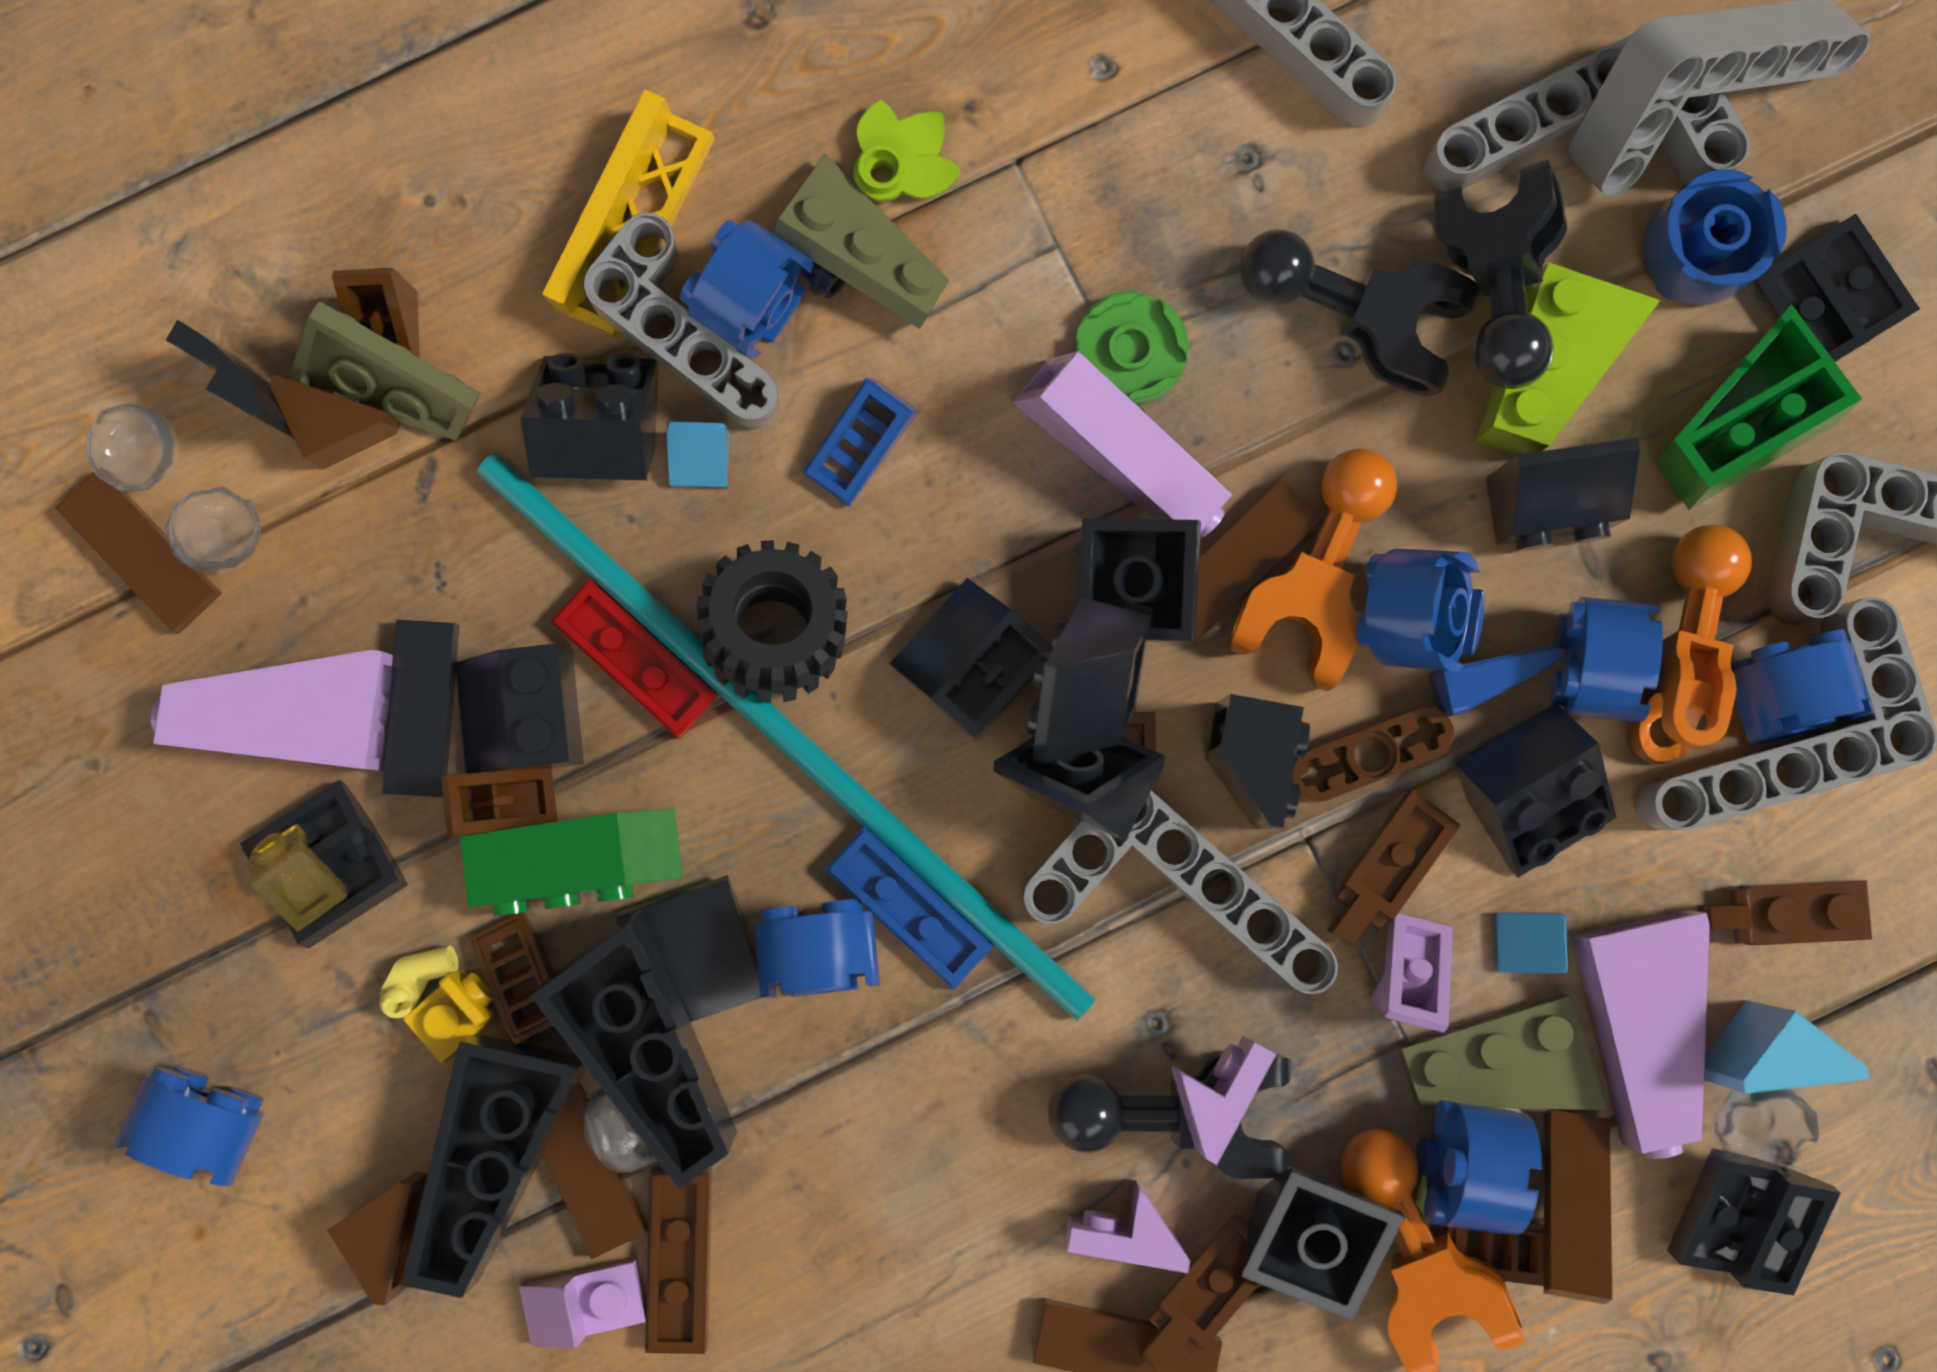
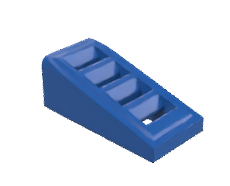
M866 377L802 473L844 504L851 506L904 434L919 410L878 380ZM872 400L895 416L890 425L866 409ZM858 419L882 436L877 445L852 427ZM844 438L868 455L864 464L838 446ZM830 457L855 474L851 483H848L825 466Z
M1553 645L1463 664L1464 667L1458 672H1432L1433 675H1430L1437 709L1443 711L1446 717L1459 715L1553 666L1555 662L1562 659L1560 647L1556 648Z

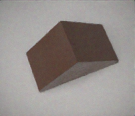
M394 268L334 271L331 277L342 313L351 316L359 324L392 343L405 347L413 355L420 358L418 291Z
M273 374L269 384L303 458L322 469H326L398 433L401 423L382 410Z
M552 768L441 776L448 837H460L558 822Z
M416 1172L327 1230L372 1304L385 1306L403 1291L402 1281L428 1176L427 1173Z

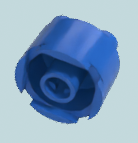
M1715 170L1697 176L1666 202L1650 218L1643 241L1645 264L1655 281L1656 289L1660 295L1668 300H1679L1694 305L1715 304L1734 296L1764 274L1772 265L1776 256L1780 254L1785 244L1787 231L1782 205L1771 190L1768 189L1764 192L1759 186L1749 181L1753 178L1752 176L1741 171Z
M729 219L720 227L712 241L711 249L715 253L703 272L697 270L689 277L680 294V300L689 306L688 315L731 344L749 359H754L762 352L753 346L762 337L772 343L792 317L806 290V287L797 282L801 269L811 274L813 261L754 221L748 220L739 225Z
M1399 548L1391 549L1385 554H1373L1366 568V579L1369 585L1366 611L1359 616L1356 627L1359 645L1370 647L1377 661L1385 666L1447 672L1460 671L1464 665L1457 661L1462 654L1473 655L1479 642L1484 617V591L1482 589H1473L1470 573H1480L1478 564L1473 556L1467 552Z
M1580 597L1577 602H1572L1568 614H1560L1557 622L1555 646L1556 648L1560 647V649L1566 650L1563 671H1555L1552 677L1550 688L1551 705L1557 703L1559 706H1563V710L1569 715L1643 722L1651 708V705L1639 704L1643 689H1656L1661 667L1663 646L1662 621L1650 620L1652 616L1660 611L1658 606L1655 604Z
M1844 629L1814 636L1807 640L1809 645L1791 650L1788 642L1768 645L1750 652L1751 658L1731 663V670L1736 680L1734 700L1748 744L1773 742L1821 730L1820 727L1835 722V717H1838L1839 723L1842 724L1873 712L1852 644L1848 641Z
M856 899L822 903V914L804 916V911H798L795 906L762 910V923L754 925L760 998H777L776 986H780L781 994L792 993V997L858 989L857 977L865 976L867 986H879L880 976L873 912L863 911L862 904H858Z
M155 1066L152 1073L145 1074L113 1146L116 1149L128 1147L125 1153L126 1156L160 1171L191 1180L193 1174L202 1169L214 1172L209 1184L231 1186L236 1179L264 1116V1113L259 1110L264 1098L236 1087H229L228 1091L216 1088L208 1089L205 1087L209 1079L208 1076L185 1067L174 1066L170 1070Z
M1440 1100L1434 1112V1126L1430 1140L1421 1139L1416 1152L1419 1175L1426 1176L1427 1193L1424 1203L1426 1221L1429 1224L1497 1234H1521L1532 1219L1539 1192L1527 1189L1529 1168L1541 1170V1147L1534 1121L1528 1115L1516 1113L1513 1110Z

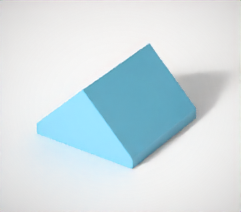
M1747 1000L1705 1053L1704 1080L1742 1093L1869 1079L1866 1065L1797 1011Z

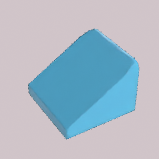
M667 422L670 487L728 489L730 431L725 424Z
M1494 913L1496 972L1550 974L1568 972L1566 916L1564 913Z

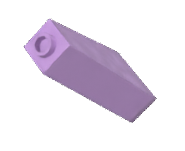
M1079 351L1047 359L1012 401L1022 412L1153 519L1200 520L1201 537L1209 534L1222 520L1225 512L1221 507L1232 494Z
M367 650L162 685L161 696L155 701L151 712V726L155 731L153 744L383 771L393 655L382 651Z
M1688 910L1571 935L1621 1142L1631 1149L1642 1154L1645 1153L1648 1159H1663L1677 1156L1683 1152L1681 1145L1702 1141L1709 921L1706 912Z

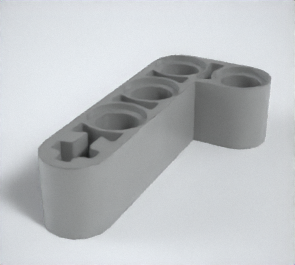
M644 212L634 215L619 230L585 275L584 288L594 311L605 322L736 424L746 429L754 430L766 427L774 420L778 413L779 399L774 380L766 371L743 353L690 317L684 307L659 289L678 261V248L672 228L663 217L655 213ZM647 236H658L665 241L663 250L653 257H643L635 252V248L638 242ZM612 280H621L629 285V290L622 300L610 303L599 298L603 285ZM660 315L668 316L676 322L673 332L666 338L653 339L645 334V327L653 317ZM704 351H712L722 358L720 368L714 374L708 376L699 375L691 369L693 358L698 353ZM736 369L738 371L735 373L738 386L750 394L755 393L758 389L762 390L763 407L760 408L757 405L751 404L746 410L742 408L741 394L729 384Z

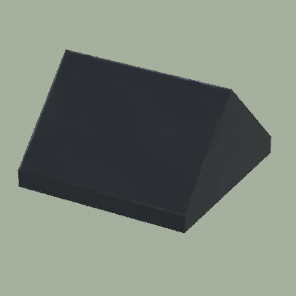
M1034 736L994 761V772L1029 797L1126 841L1164 767L1165 755L1122 737L1119 745L1042 764L1032 761Z
M1290 1166L1257 1191L1240 1267L1241 1276L1353 1321L1405 1216L1398 1209Z

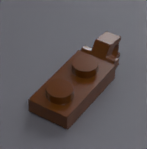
M1413 789L1408 790L1340 884L1342 887L1336 894L1335 899L1344 906L1327 931L1344 944L1353 946L1368 924L1380 930L1387 920H1394L1461 824Z
M1867 880L1741 885L1740 889H1731L1732 904L1698 905V912L1707 913L1709 929L1712 931L1734 930L1735 943L1755 946L1872 940Z
M1234 1214L1228 1219L1189 1265L1188 1273H1183L1155 1305L1157 1309L1148 1318L1158 1330L1138 1352V1355L1155 1372L1157 1370L1161 1372L1179 1350L1188 1359H1191L1199 1349H1205L1259 1285L1257 1282L1242 1277L1240 1273L1249 1225L1239 1215Z

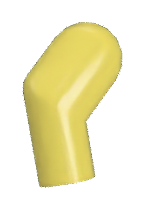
M451 945L399 958L394 963L381 988L379 1001L381 1011L386 1016L394 1019L407 1016L417 1005L429 980L444 977L448 973L458 971V957L454 948Z

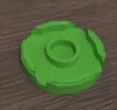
M1129 290L1108 295L1090 307L1078 327L1074 352L1079 351L1137 406L1154 403L1172 391L1185 370L1189 342L1185 325L1171 305L1161 299L1156 300L1151 296H1146L1143 292Z

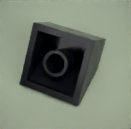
M1638 437L1518 454L1488 475L1486 483L1497 545L1516 542L1517 551H1529L1554 545L1552 537L1574 534L1575 543L1591 542L1611 537L1610 528L1630 519L1640 455Z
M1083 519L1079 601L1081 597L1151 615L1147 642H1195L1201 521L1175 519Z
M554 643L496 650L455 662L466 774L557 768L584 764L573 650Z

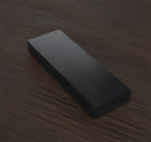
M396 619L382 794L443 797L441 776L448 775L456 678L455 662H457L460 625L456 623Z

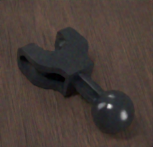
M1549 160L1531 164L1520 169L1518 192L1507 205L1494 212L1477 213L1473 211L1471 206L1463 199L1462 187L1435 195V229L1439 240L1448 248L1449 257L1453 264L1463 273L1473 276L1485 298L1490 296L1492 318L1483 325L1476 337L1474 344L1475 364L1487 381L1505 389L1523 388L1539 380L1549 368L1554 353V342L1551 332L1541 319L1528 313L1526 286L1543 282L1542 266L1546 258L1559 246L1567 232L1562 191Z
M1283 229L1269 230L1256 236L1245 248L1240 261V275L1243 285L1255 299L1270 305H1281L1292 302L1301 296L1346 315L1347 317L1340 334L1358 343L1362 349L1365 363L1375 378L1422 396L1435 395L1443 391L1449 376V367L1444 359L1422 346L1416 333L1418 315L1429 313L1450 319L1463 317L1476 308L1481 296V290L1474 280L1435 262L1415 264L1399 273H1388L1374 267L1359 283L1315 264L1312 250L1307 242L1296 233Z
M1223 1051L1207 1061L1194 1078L1214 1089L1219 1078L1214 1076V1070ZM1275 1053L1276 1056L1257 1091L1272 1087H1284L1288 1084L1292 1077V1060ZM1084 1074L1065 1080L1057 1087L1051 1097L1048 1107L1050 1127L1056 1138L1071 1150L1081 1153L1103 1150L1116 1140L1120 1132H1171V1140L1180 1149H1195L1175 1080H1171V1096L1120 1095L1116 1088L1107 1080L1095 1075ZM1240 1121L1218 1164L1214 1165L1233 1179L1276 1178L1287 1168L1292 1167V1154L1274 1140H1260L1246 1136Z

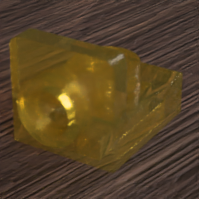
M298 824L293 825L282 834L274 832L268 835L252 851L249 858L250 886L297 932L347 897L346 886L307 847L306 832Z

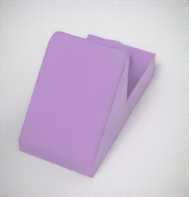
M1400 913L1397 914L1394 920L1390 921L1387 932L1385 973L1374 990L1371 999L1385 1018L1443 1033L1446 1031L1449 1024L1453 927Z
M1243 1035L1237 1046L1232 1043L1229 1044L1220 1056L1214 1070V1076L1219 1078L1214 1089L1172 1066V1072L1194 1147L1205 1159L1216 1165L1276 1056L1275 1053Z
M1137 1180L1134 1181L1127 1226L1119 1224L1120 1218L1118 1216L1096 1210H1085L1083 1218L1069 1216L1065 1241L1069 1253L1188 1273L1190 1260L1183 1246Z
M637 1258L531 1281L519 1286L531 1346L571 1349L578 1347L587 1335L646 1322V1298Z

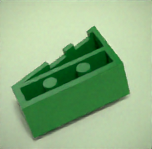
M1791 304L1734 372L1673 440L1656 462V465L1688 510L1837 425L1862 398Z
M674 809L617 812L460 836L468 908L492 905L493 916L530 911L528 899L544 898L545 909L581 904L580 892L596 890L597 902L634 897L633 885L683 878Z

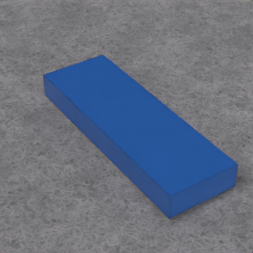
M865 827L858 832L824 869L869 912H873V916L953 990L993 948V945Z

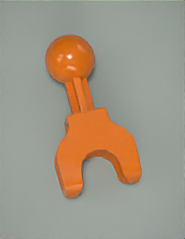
M1355 448L1342 452L1328 464L1322 477L1321 491L1329 512L1311 554L1307 555L1300 552L1293 557L1284 575L1271 577L1247 592L1228 639L1231 651L1240 655L1248 654L1260 647L1264 636L1276 621L1281 619L1298 621L1309 630L1314 642L1312 660L1307 671L1309 680L1315 687L1329 692L1339 684L1359 644L1356 634L1359 617L1351 604L1349 594L1356 575L1342 570L1362 523L1381 517L1391 507L1397 493V477L1390 462L1378 452L1365 448Z
M1708 524L1696 527L1687 532L1678 541L1673 550L1671 560L1672 572L1677 583L1686 591L1679 629L1674 634L1663 639L1661 667L1656 689H1643L1639 704L1651 705L1648 716L1641 723L1631 722L1629 729L1631 749L1641 759L1652 764L1669 763L1686 754L1689 748L1709 746L1719 741L1725 735L1729 726L1736 694L1735 675L1731 670V657L1734 645L1715 640L1723 597L1733 594L1745 583L1750 574L1752 556L1745 539L1735 530L1723 525ZM1705 713L1707 726L1705 730L1698 731L1696 727ZM1658 718H1662L1663 730L1670 738L1668 747L1660 748L1653 743L1650 736L1651 723Z
M1382 1128L1368 1129L1355 1135L1345 1146L1340 1161L1341 1176L1348 1190L1398 1209L1405 1216L1394 1238L1400 1252L1393 1254L1391 1273L1397 1287L1391 1299L1387 1332L1406 1371L1438 1372L1439 1351L1435 1344L1432 1330L1435 1325L1446 1317L1463 1315L1477 1321L1489 1335L1494 1346L1502 1351L1524 1345L1523 1323L1500 1272L1488 1263L1477 1258L1468 1257L1458 1251L1448 1233L1436 1238L1432 1237L1411 1193L1419 1175L1417 1156L1411 1145L1399 1134Z

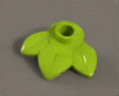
M879 100L862 115L856 131L861 153L855 161L853 175L856 186L870 200L887 202L898 198L902 194L926 200L940 195L955 184L961 174L960 168L952 161L939 156L945 134L943 113L939 111L918 113L898 121L889 105L883 100ZM885 167L891 170L893 175L886 182H877L872 178L873 172L878 168Z

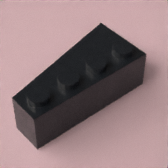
M641 909L547 978L531 997L680 1190L729 1154L737 1134V1129Z
M475 1034L459 1041L402 1281L403 1286L463 1298L479 1282L543 1156V1152L586 1071V1067L577 1055L522 1043L513 1046L511 1041L481 1034Z

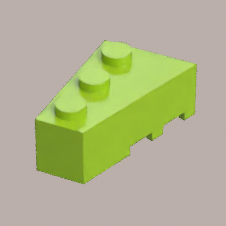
M1548 262L1542 268L1543 282L1527 286L1526 295L1528 313L1541 319L1551 332L1554 342L1551 364L1545 374L1529 386L1518 389H1505L1493 385L1475 442L1516 456L1518 454L1543 451L1549 447L1660 302L1659 299Z

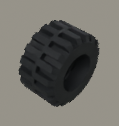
M774 540L761 541V550L752 552L749 544L736 548L737 559L732 561L726 555L716 563L717 575L707 574L702 583L703 596H698L699 642L702 644L703 658L708 667L714 666L715 678L723 686L729 681L733 682L734 693L746 698L749 691L752 690L758 692V702L771 703V694L782 693L784 702L796 700L797 689L803 687L807 694L819 688V678L823 676L828 679L835 670L836 659L841 658L848 611H845L847 598L844 587L837 588L838 575L831 566L823 571L821 570L822 557L813 551H810L806 557L799 555L798 544L787 542L785 550L774 549ZM780 601L796 608L803 615L808 625L795 639L783 644L768 645L749 638L739 628L737 622L748 608L757 603Z

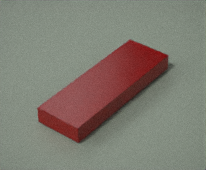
M590 579L550 620V623L679 739L685 735L719 697L717 693Z

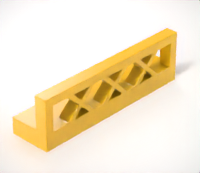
M644 89L542 293L555 311L615 339L619 333L616 329L605 322L599 315L582 308L587 297L584 288L586 273L626 223L624 221L629 211H631L632 217L639 214L635 199L641 188L663 181L668 198L663 208L653 213L663 217L672 227L715 140L713 132L672 114L664 97ZM669 130L695 141L686 160L664 166L659 150ZM655 160L658 169L649 172ZM679 175L672 188L669 178ZM658 236L642 238L643 248L639 255L643 257L658 255L664 240ZM612 280L618 296L616 302L626 296L629 285L625 283L622 288L620 280Z

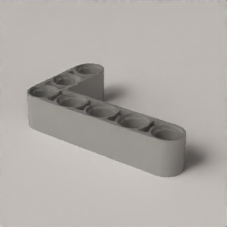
M1209 0L1342 122L1351 127L1362 128L1370 126L1379 119L1395 91L1397 81L1395 72L1382 56L1320 0ZM1283 10L1291 16L1293 21L1286 23L1278 22L1271 17L1269 11ZM1315 47L1325 48L1332 53L1335 60H1319L1310 49ZM1365 85L1375 93L1376 99H1362L1354 92L1353 86Z
M1798 0L1665 16L1649 20L1641 25L1624 45L1568 148V157L1604 196L1612 197L1630 188L1642 175L1687 98L1839 75L1852 67L1862 57L1870 44L1871 36L1833 0Z
M1632 34L1448 127L1442 132L1424 161L1423 173L1427 183L1440 193L1457 187H1462V190L1576 133L1602 87L1597 75L1608 76ZM1724 92L1687 98L1686 102L1691 106L1693 114L1681 109L1660 143L1678 176L1686 185L1697 176L1710 171L1735 170L1745 161L1749 154L1750 146L1747 133ZM1546 100L1560 103L1565 109L1566 116L1557 115L1552 112ZM1500 125L1511 129L1517 141H1506L1501 138L1495 126ZM1704 147L1714 150L1719 156L1721 164L1711 161L1707 157ZM1444 152H1457L1465 159L1467 167L1460 168L1451 165L1446 160Z
M1837 452L1804 466L1796 473L1790 490L1767 591V604L1770 612L1779 621L1796 625L1834 614L1840 608L1845 597L1860 526L1937 545V474L1849 452ZM1825 472L1829 473L1836 481V495L1830 493L1823 482ZM1882 487L1887 488L1894 499L1892 509L1883 502L1881 497ZM1812 527L1818 529L1824 537L1825 547L1823 552L1818 550L1812 543ZM1800 582L1805 584L1812 594L1810 608L1805 607L1798 597Z
M1862 598L1841 604L1834 614L1824 617L1821 623V634L1834 630H1845L1848 641L1852 644L1873 708L1872 713L1849 721L1847 724L1652 779L1643 784L1635 798V809L1640 820L1649 828L1656 830H1689L1916 765L1927 760L1935 751L1937 731L1900 617L1894 606L1881 598ZM1856 614L1866 624L1864 639H1861L1856 634L1853 627V620ZM1875 670L1881 674L1884 680V690L1881 696L1875 692L1872 686L1871 678ZM1894 726L1902 735L1903 743L1898 752L1893 748L1890 741L1891 730ZM1837 742L1844 746L1847 753L1846 764L1842 769L1837 766L1833 756L1834 747ZM1782 757L1791 767V778L1786 786L1780 782L1776 772L1778 761ZM1725 773L1732 777L1736 786L1735 795L1729 803L1722 797L1719 789L1720 780ZM1668 789H1672L1680 799L1679 812L1673 819L1666 815L1662 805L1664 794Z
M1152 791L1143 806L1141 817L1134 823L1126 841L1079 820L1029 877L1023 889L1025 908L1034 919L1046 924L1063 922L1074 913L1123 855L1132 848L1283 983L1302 993L1317 994L1324 992L1332 986L1337 977L1338 963L1336 955L1330 947ZM1168 830H1176L1181 833L1187 844L1184 857L1179 862L1173 864L1164 862L1159 857L1156 849L1160 835ZM1093 835L1103 843L1105 850L1104 858L1095 868L1083 869L1073 859V845L1081 836ZM1220 869L1230 879V892L1221 902L1211 903L1203 895L1202 881L1210 871ZM1048 879L1059 881L1066 892L1064 905L1058 911L1052 913L1038 910L1033 902V891L1036 886ZM1266 909L1274 917L1275 929L1267 940L1255 942L1248 934L1247 922L1255 911ZM1312 949L1318 955L1320 962L1319 970L1310 980L1299 981L1292 969L1293 960L1302 950Z

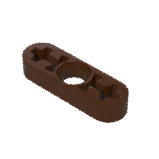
M1421 707L1307 750L1303 759L1295 757L1292 782L1300 783L1299 798L1302 800L1323 802L1441 757L1450 749L1453 743V724L1443 711L1434 707ZM1418 718H1421L1424 725L1435 724L1438 735L1431 738L1433 748L1428 750L1425 743H1416L1401 748L1407 760L1400 762L1398 744L1388 732V728L1394 726L1395 736L1399 738L1418 730ZM1365 738L1378 740L1386 751V759L1383 766L1375 772L1363 770L1355 760V748ZM1340 747L1342 763L1346 771L1353 777V781L1345 783V772H1340L1323 780L1325 790L1320 793L1315 785L1305 786L1301 776L1309 772L1307 762L1313 759L1317 767L1328 766L1340 760L1333 753V750Z

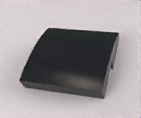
M1856 213L1779 260L1754 281L1778 318L1792 304L1834 362L1920 310Z
M177 320L166 341L216 371L206 390L294 438L269 386L270 382L243 360Z
M341 780L333 783L240 843L262 891L275 896L297 944L308 949L408 885L390 850L369 816L346 783Z
M728 875L616 913V921L619 926L642 909L690 1022L760 999L757 959L747 936L746 921Z
M1712 1148L1667 1251L1679 1265L1731 1273L1744 1288L1794 1296L1841 1192L1830 1184L1789 1168L1754 1157Z

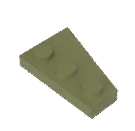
M825 153L781 214L772 231V234L811 258L812 261L919 329L949 281Z
M321 301L318 302L308 315L288 377L290 380L307 386L312 383L335 391L334 395L355 402L363 400L381 406L389 416L398 422L455 441L465 428L481 394L464 384L459 378L446 374L413 355L405 347L392 343L359 324L351 316L340 313Z
M1557 995L1447 1030L1444 1033L1440 1032L1397 1046L1414 1101L1419 1106L1436 1107L1440 1100L1493 1108L1609 1110L1571 995Z

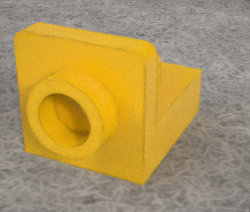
M463 970L448 973L439 981L440 986L403 1019L441 1064L451 1059L457 1053L459 1041L478 1034L499 1015L497 1008L491 1003L493 997L488 985L475 973L467 975Z

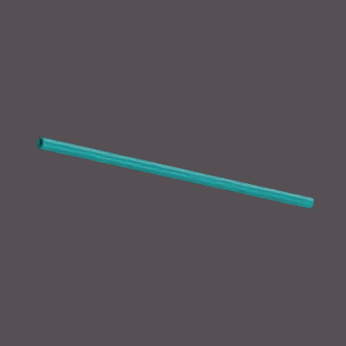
M498 453L491 454L481 463L477 474L853 818L872 833L1072 1018L1078 1021L1089 1010L1096 999L772 703L758 702V692L752 690L749 691L746 698L735 694L734 683L731 681L723 686L715 678L714 666L708 667L703 658L702 644L699 642V637Z

